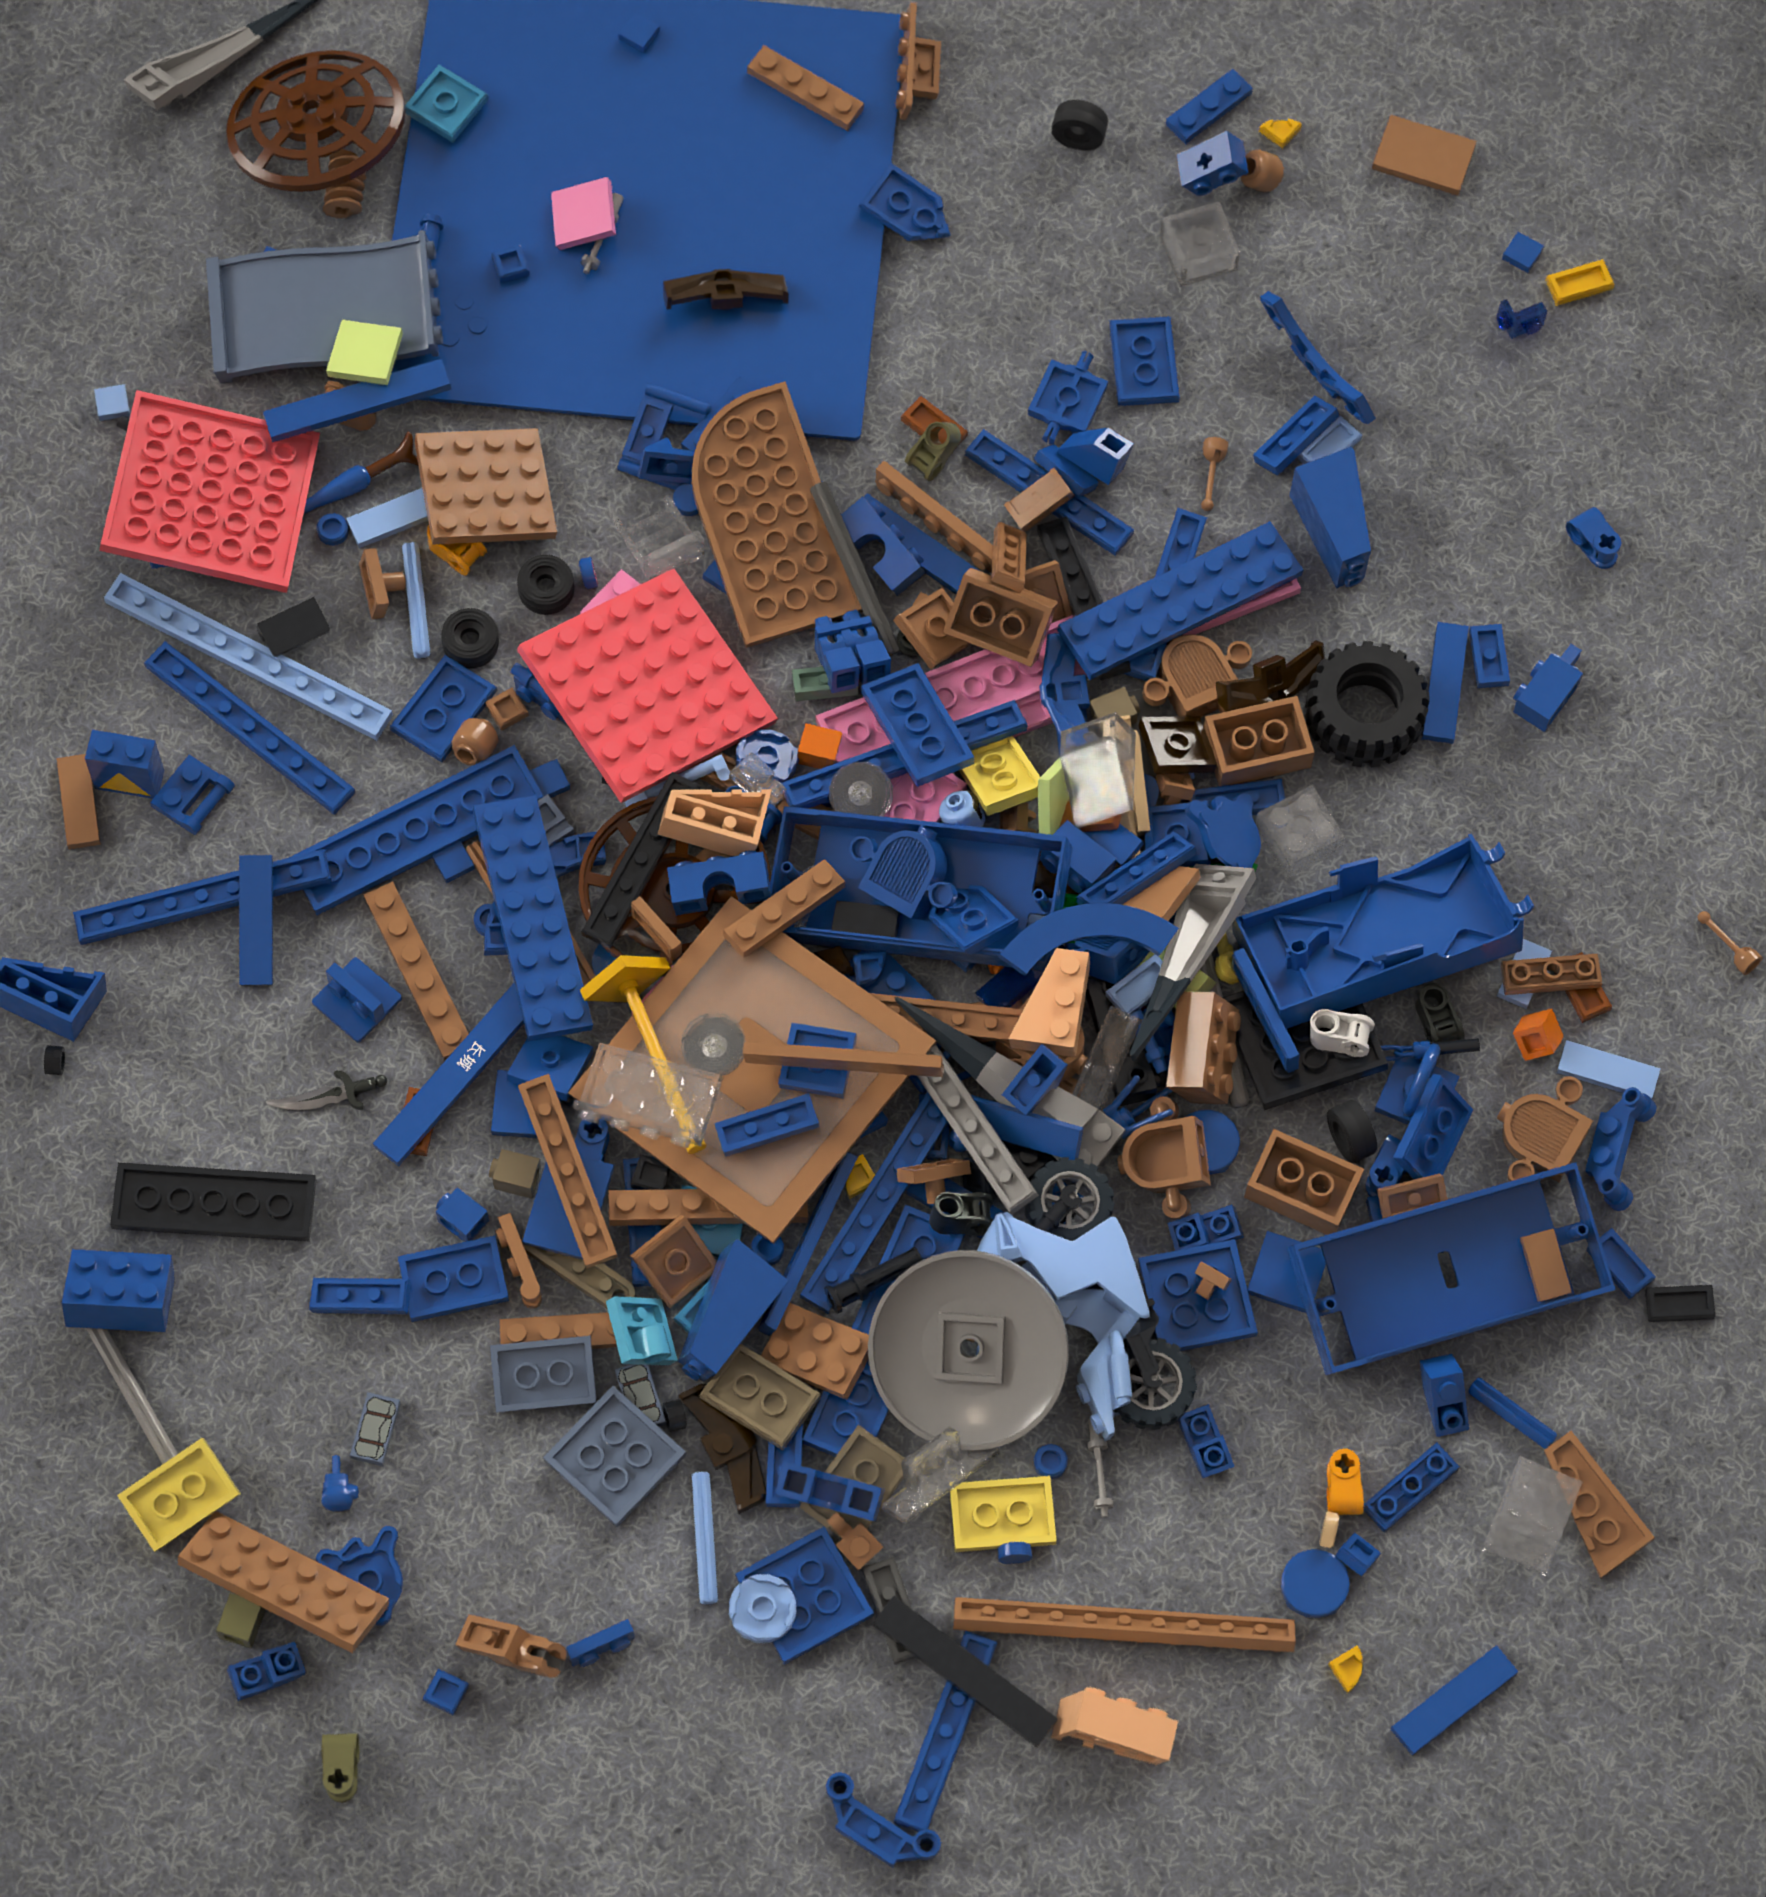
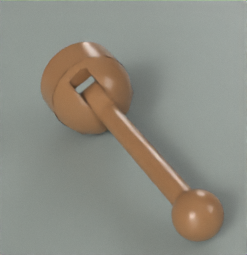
M1208 437L1204 439L1203 455L1206 460L1210 461L1206 496L1201 503V507L1205 511L1212 510L1214 506L1211 498L1216 463L1222 461L1228 451V441L1218 437Z
M1702 911L1698 914V921L1702 924H1707L1735 952L1734 964L1743 975L1749 974L1761 963L1763 957L1751 947L1739 948L1711 920L1708 912Z

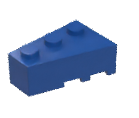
M4 957L0 960V1007L73 1042L107 992L104 972L94 971V974L76 972L74 968L70 967L56 969L44 967L43 963Z

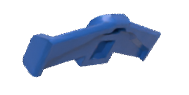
M1047 634L1042 683L1039 686L1041 704L1048 709L1066 751L1070 754L1094 752L1097 745L1080 710L1088 709L1090 705L1086 676H1074L1075 657L1060 634Z

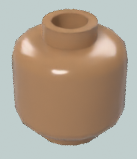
M1260 149L1252 150L1246 154L1249 173L1240 177L1241 182L1246 187L1261 192H1270L1277 188L1284 175V166L1277 155Z
M469 718L461 724L451 744L454 754L460 762L466 765H475L491 756L499 739L497 732L489 721Z

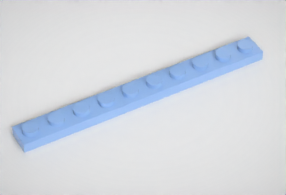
M122 573L118 575L104 597L106 604L376 741L393 716L391 709L284 655L273 657L268 647Z

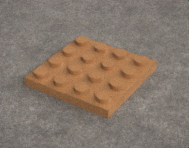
M538 428L415 434L414 443L432 545L556 539L557 528Z

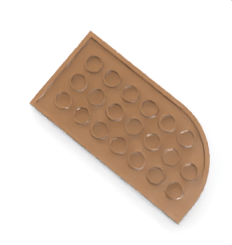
M785 381L746 393L724 406L711 419L702 432L693 457V496L746 648L815 627L816 618L828 616L833 622L842 619L843 615L848 611L858 610L860 613L863 612L810 492V488L821 483Z

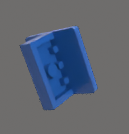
M354 957L343 969L334 962L326 970L328 984L312 999V1004L354 1041L359 1043L402 1000L400 993L360 959Z

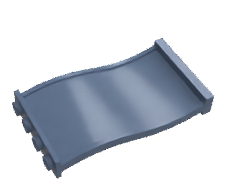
M425 230L418 231L419 235L375 244L274 250L220 260L218 257L206 258L213 368L220 383H230L232 378L260 372L328 366L341 320L402 328L403 336L395 360L432 354L433 357L439 356L438 345L443 344V334L441 326L436 324V316H441L439 298H434V288L438 287L437 271L432 269L431 260L436 259L434 241H429Z

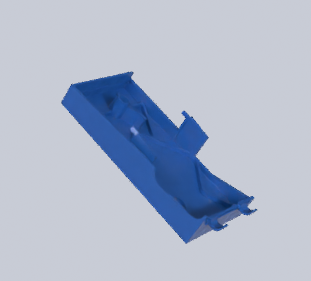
M1471 833L1468 834L1467 838L1407 869L1379 878L1377 856L1340 865L1339 869L1328 872L1330 877L1337 875V885L1236 917L1232 923V931L1240 949L1244 948L1285 1028H1289L1310 1021L1312 1015L1321 1009L1338 1012L1522 951L1523 917H1518L1530 913L1534 908V904L1529 895H1526L1524 900L1519 903L1509 901L1490 864L1500 861L1505 856L1502 845L1498 842L1493 849L1488 851L1482 850Z

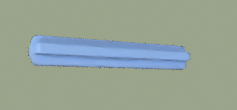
M416 542L404 543L402 545L413 655L418 659L427 658L430 656V644L419 545Z
M696 1472L692 1474L699 1599L701 1604L708 1605L718 1601L711 1485L708 1472Z

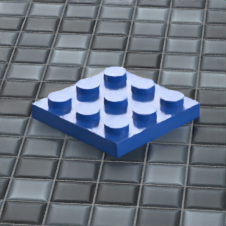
M1235 1239L1138 1258L1140 1274H1142L1144 1279L1142 1282L1148 1298H1153L1155 1303L1153 1309L1159 1317V1322L1154 1330L1156 1340L1157 1338L1166 1339V1343L1171 1345L1174 1343L1181 1348L1180 1351L1257 1336L1258 1331ZM1200 1262H1204L1232 1279L1226 1291L1217 1286L1209 1300L1195 1293L1203 1279L1194 1273Z
M825 1526L735 1574L739 1584L756 1574H770L782 1579L794 1594L796 1599V1618L792 1628L782 1638L772 1642L784 1665L874 1617L870 1605Z

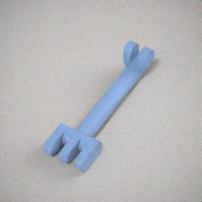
M722 754L678 775L693 782L714 771L722 781L728 780L731 774ZM666 780L625 801V806L628 807L641 800L658 796Z

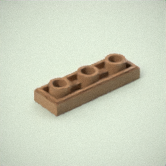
M1598 954L1502 961L1500 965L1505 995L1601 988L1602 986ZM1547 971H1554L1556 975H1550Z

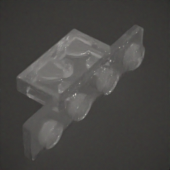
M948 1427L901 1462L905 1488L882 1504L883 1511L904 1524L908 1523L1000 1454L999 1447L985 1450H962L959 1432Z

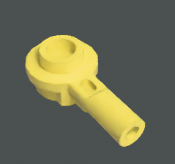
M1225 933L1216 946L1219 956L1215 961V971L1221 981L1234 985L1239 981L1232 969L1234 950L1232 945L1229 944L1227 934Z

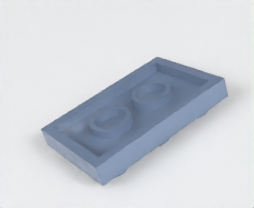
M591 1336L490 1345L496 1413L597 1402Z

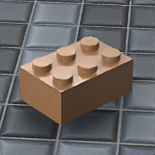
M970 568L963 575L943 633L1031 667L1039 657L1059 602L1024 588L1021 593H1018L992 582L991 575Z
M1298 696L1205 716L1204 729L1217 762L1214 772L1218 786L1246 783L1308 769L1312 766L1315 752Z
M1183 992L1176 1005L1166 1087L1190 1103L1228 1104L1229 1094L1233 1090L1231 1073L1232 1064L1237 1058L1235 1040L1236 1032L1241 1026V1016L1239 1009L1215 992Z
M1273 1129L1247 1184L1244 1198L1328 1235L1338 1231L1360 1184L1364 1169Z

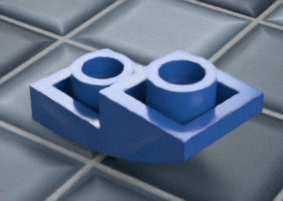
M1119 824L1118 829L1084 832L1116 857V863L1119 866L1130 861L1144 845L1140 838L1121 824Z
M1232 1204L1203 1215L1195 1213L1167 1223L1175 1251L1244 1238L1236 1209Z
M1209 1404L1188 1411L1177 1420L1202 1478L1235 1467L1225 1439L1219 1433Z
M295 1642L263 1651L261 1656L229 1665L227 1668L238 1701L279 1687L306 1674Z

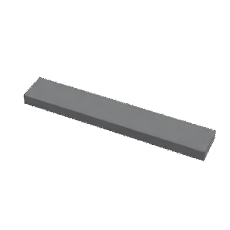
M935 1044L928 1055H940L944 1064L943 1077H917L1007 1210L1013 1215L1039 1195Z

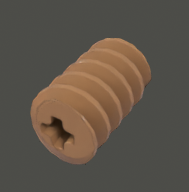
M342 149L330 155L328 169L329 171L335 170L359 157L352 151ZM366 173L353 180L326 189L323 211L327 216L346 218L362 211V204L360 203L364 197L361 192L365 189L363 181L366 179Z

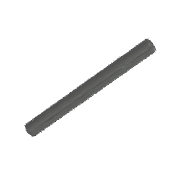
M826 482L818 483L810 488V492L864 615L870 616L872 626L876 629L879 640L883 642L889 656L894 655L899 651V645L828 484Z

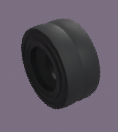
M1083 100L1064 101L1059 104L1055 111L1051 132L1060 144L1068 148L1081 151L1094 150L1099 148L1104 141L1108 127V116L1100 107Z
M538 555L526 561L517 577L518 594L521 602L530 611L542 615L555 614L566 608L574 595V578L568 564L553 555ZM548 578L555 585L549 591H542L537 587V583L542 579Z
M475 608L460 609L451 614L442 627L441 639L445 655L466 668L484 666L497 653L499 647L497 625L491 616L482 610ZM467 632H474L479 636V640L473 645L464 644L461 638Z
M1348 1100L1327 1111V1123L1331 1136L1338 1150L1348 1162H1357L1377 1152L1378 1144L1373 1126L1366 1112L1357 1101Z

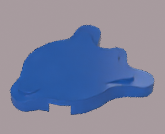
M1241 793L1231 801L1223 796H1217L1211 801L1212 810L1199 800L1189 802L1185 807V813L1200 829L1203 845L1210 858L1214 859L1217 857L1222 863L1226 864L1225 866L1252 868L1261 848L1259 830L1252 817V797L1247 793Z
M392 1526L381 1528L373 1545L369 1547L364 1546L360 1538L353 1537L342 1550L323 1549L316 1556V1562L389 1598V1607L375 1624L378 1626L385 1625L391 1620L392 1609L400 1598L403 1589L401 1569L394 1556L398 1532Z

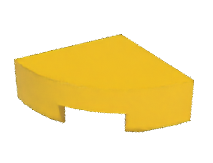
M1288 119V121L1269 120L1260 126L1259 132L1283 149L1301 130L1302 124L1293 119Z
M863 1154L858 1156L846 1181V1192L849 1199L865 1192L875 1176Z
M1358 1645L1328 1664L1346 1693L1356 1686L1362 1674L1363 1657Z

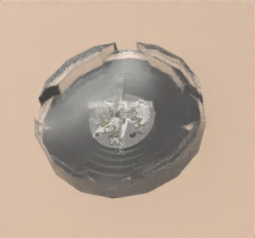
M865 761L851 762L841 767L833 776L829 786V801L835 812L882 817L888 812L893 800V785L886 773L879 766Z
M707 1013L700 1015L691 1021L683 1032L681 1048L684 1060L693 1071L702 1076L716 1078L728 1075L738 1068L744 1059L743 1045L746 1042L744 1030L734 1018L727 1014L717 1013L709 1015Z

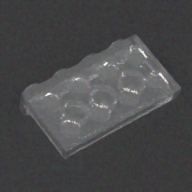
M599 1042L580 1101L574 1100L572 1107L580 1113L579 1117L592 1123H598L599 1119L609 1121V1125L618 1130L628 1131L629 1127L639 1129L641 1135L658 1140L660 1135L671 1138L670 1142L680 1147L689 1148L690 1144L701 1146L723 1077L720 1074Z

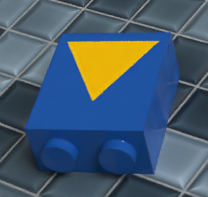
M92 730L85 761L95 789L153 799L160 791L164 775V767L156 741Z

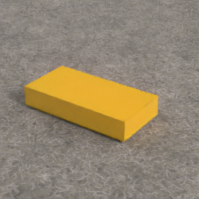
M1603 259L1547 275L1545 280L1556 306L1612 290L1615 285Z

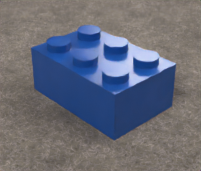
M72 1249L62 1298L65 1327L166 1332L175 1281L172 1255Z

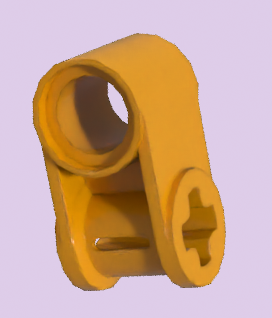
M429 525L427 527L429 549L464 576L470 573V567L477 558L487 553L485 546L481 542L432 545Z
M1339 1449L1333 1453L1327 1465V1511L1338 1513V1515H1363L1364 1498L1359 1457L1350 1449ZM1339 1461H1345V1466L1349 1467L1347 1473H1342L1341 1467H1337Z

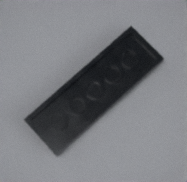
M118 1162L110 1226L112 1229L310 1242L317 1179L315 1175Z

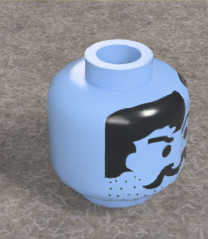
M956 791L948 795L941 802L939 814L943 823L983 827L985 811L973 793L969 791Z

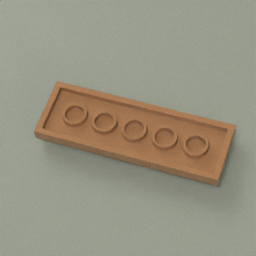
M217 1511L210 1516L178 1555V1565L351 1653L356 1650L389 1607L388 1597Z

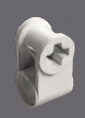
M1321 1009L1316 1011L1310 1019V1041L1319 1050L1344 1053L1353 1057H1363L1369 1053L1370 1047L1367 1042L1369 1033L1373 1031L1375 1023L1370 1017L1362 1014H1348ZM1329 1028L1331 1029V1031L1322 1032L1319 1031V1029Z

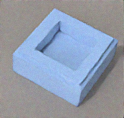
M125 384L94 389L100 421L120 418L122 415L125 417L130 416Z

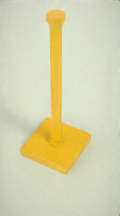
M620 955L583 986L580 992L584 1001L628 1002L688 1143L686 1145L688 1154L698 1153L706 1148V1143L704 1139L699 1138L639 996L640 993L670 969V966L665 957Z

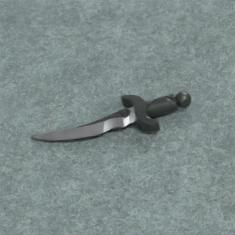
M336 1070L334 1071L335 1077L344 1082L340 1086L325 1085L298 1096L267 1100L266 1103L267 1105L287 1110H311L321 1108L329 1103L338 1104L341 1100L348 1098L353 1108L363 1110L364 1105L356 1100V1095L375 1090L377 1086L385 1087L388 1079L384 1075H378L376 1078L373 1076L352 1082L349 1075Z

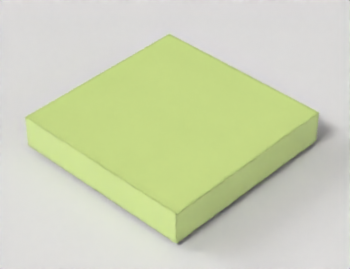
M341 320L326 370L328 377L388 385L403 336L402 328Z
M1060 757L1038 779L1039 833L1053 835L1059 829L1067 801L1071 800V758Z

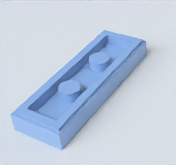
M420 488L346 518L359 549L427 522L423 489Z
M1566 1040L1556 1073L1572 1076L1578 1080L1624 1093L1628 1088L1635 1087L1652 1099L1660 1068Z

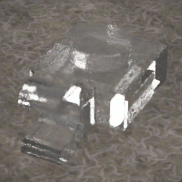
M750 752L729 773V778L745 792H761L762 789H772L769 803L774 806L784 798L782 793L786 791V788L777 780H772L775 771L753 752Z

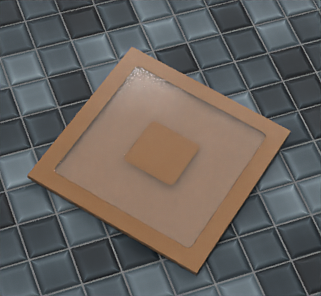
M731 896L643 1002V1006L699 1138L704 1139L706 1148L693 1154H688L686 1149L688 1143L633 1015L568 1094L774 1244L910 1075L850 1071L844 1099L809 1093L819 1122V1128L725 1157L714 1123L808 1093L779 1088L778 1082L782 1066L746 1063L744 1057L737 1067L726 1074L709 1076L699 1073L690 1066L684 1053L685 1038L692 1027L703 1020L711 1018L726 1019L739 1028L745 1042L787 1044L791 1023H798L856 1033L855 1049L914 1054H928L936 1044V1040L783 932L743 959L724 938L723 930L751 910Z

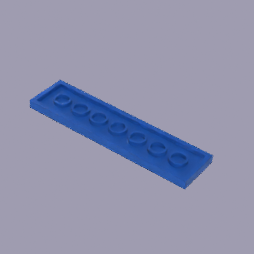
M1271 521L1059 624L1057 631L1089 680H1092L1125 661H1130L1302 576L1304 570Z
M513 745L291 857L324 849L326 852L332 882L302 889L315 914L319 915L431 859L433 854L459 841L462 843L478 835L473 815V805L536 795L538 801L544 795L517 748Z
M536 795L473 805L476 828L528 1041L591 1031L593 1022L588 1002L584 1001L580 992L583 982Z
M905 1205L880 1264L910 1250L912 1247L919 1251L923 1260L935 1254L958 1251L966 1234H940L930 1226V1214ZM894 1281L870 1292L867 1300L862 1302L851 1328L869 1335L875 1310L882 1296ZM869 1360L847 1400L823 1391L803 1436V1444L836 1457L858 1425L876 1438L878 1437L889 1409L875 1386Z

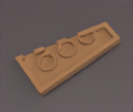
M1569 1431L1544 1450L1600 1579L1655 1539L1650 1530L1572 1431Z

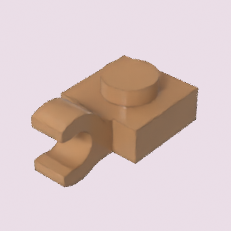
M837 1511L827 1520L831 1527L842 1537L836 1544V1547L858 1570L883 1548L882 1544L861 1522L852 1528Z

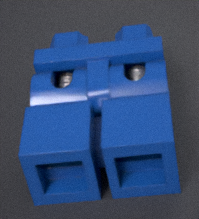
M852 610L843 615L842 622L833 623L828 616L816 618L815 651L826 672L831 694L855 689L857 686L859 688V679L862 685L891 673V658L883 642L879 640L877 631L872 626L870 616L862 617L858 610Z

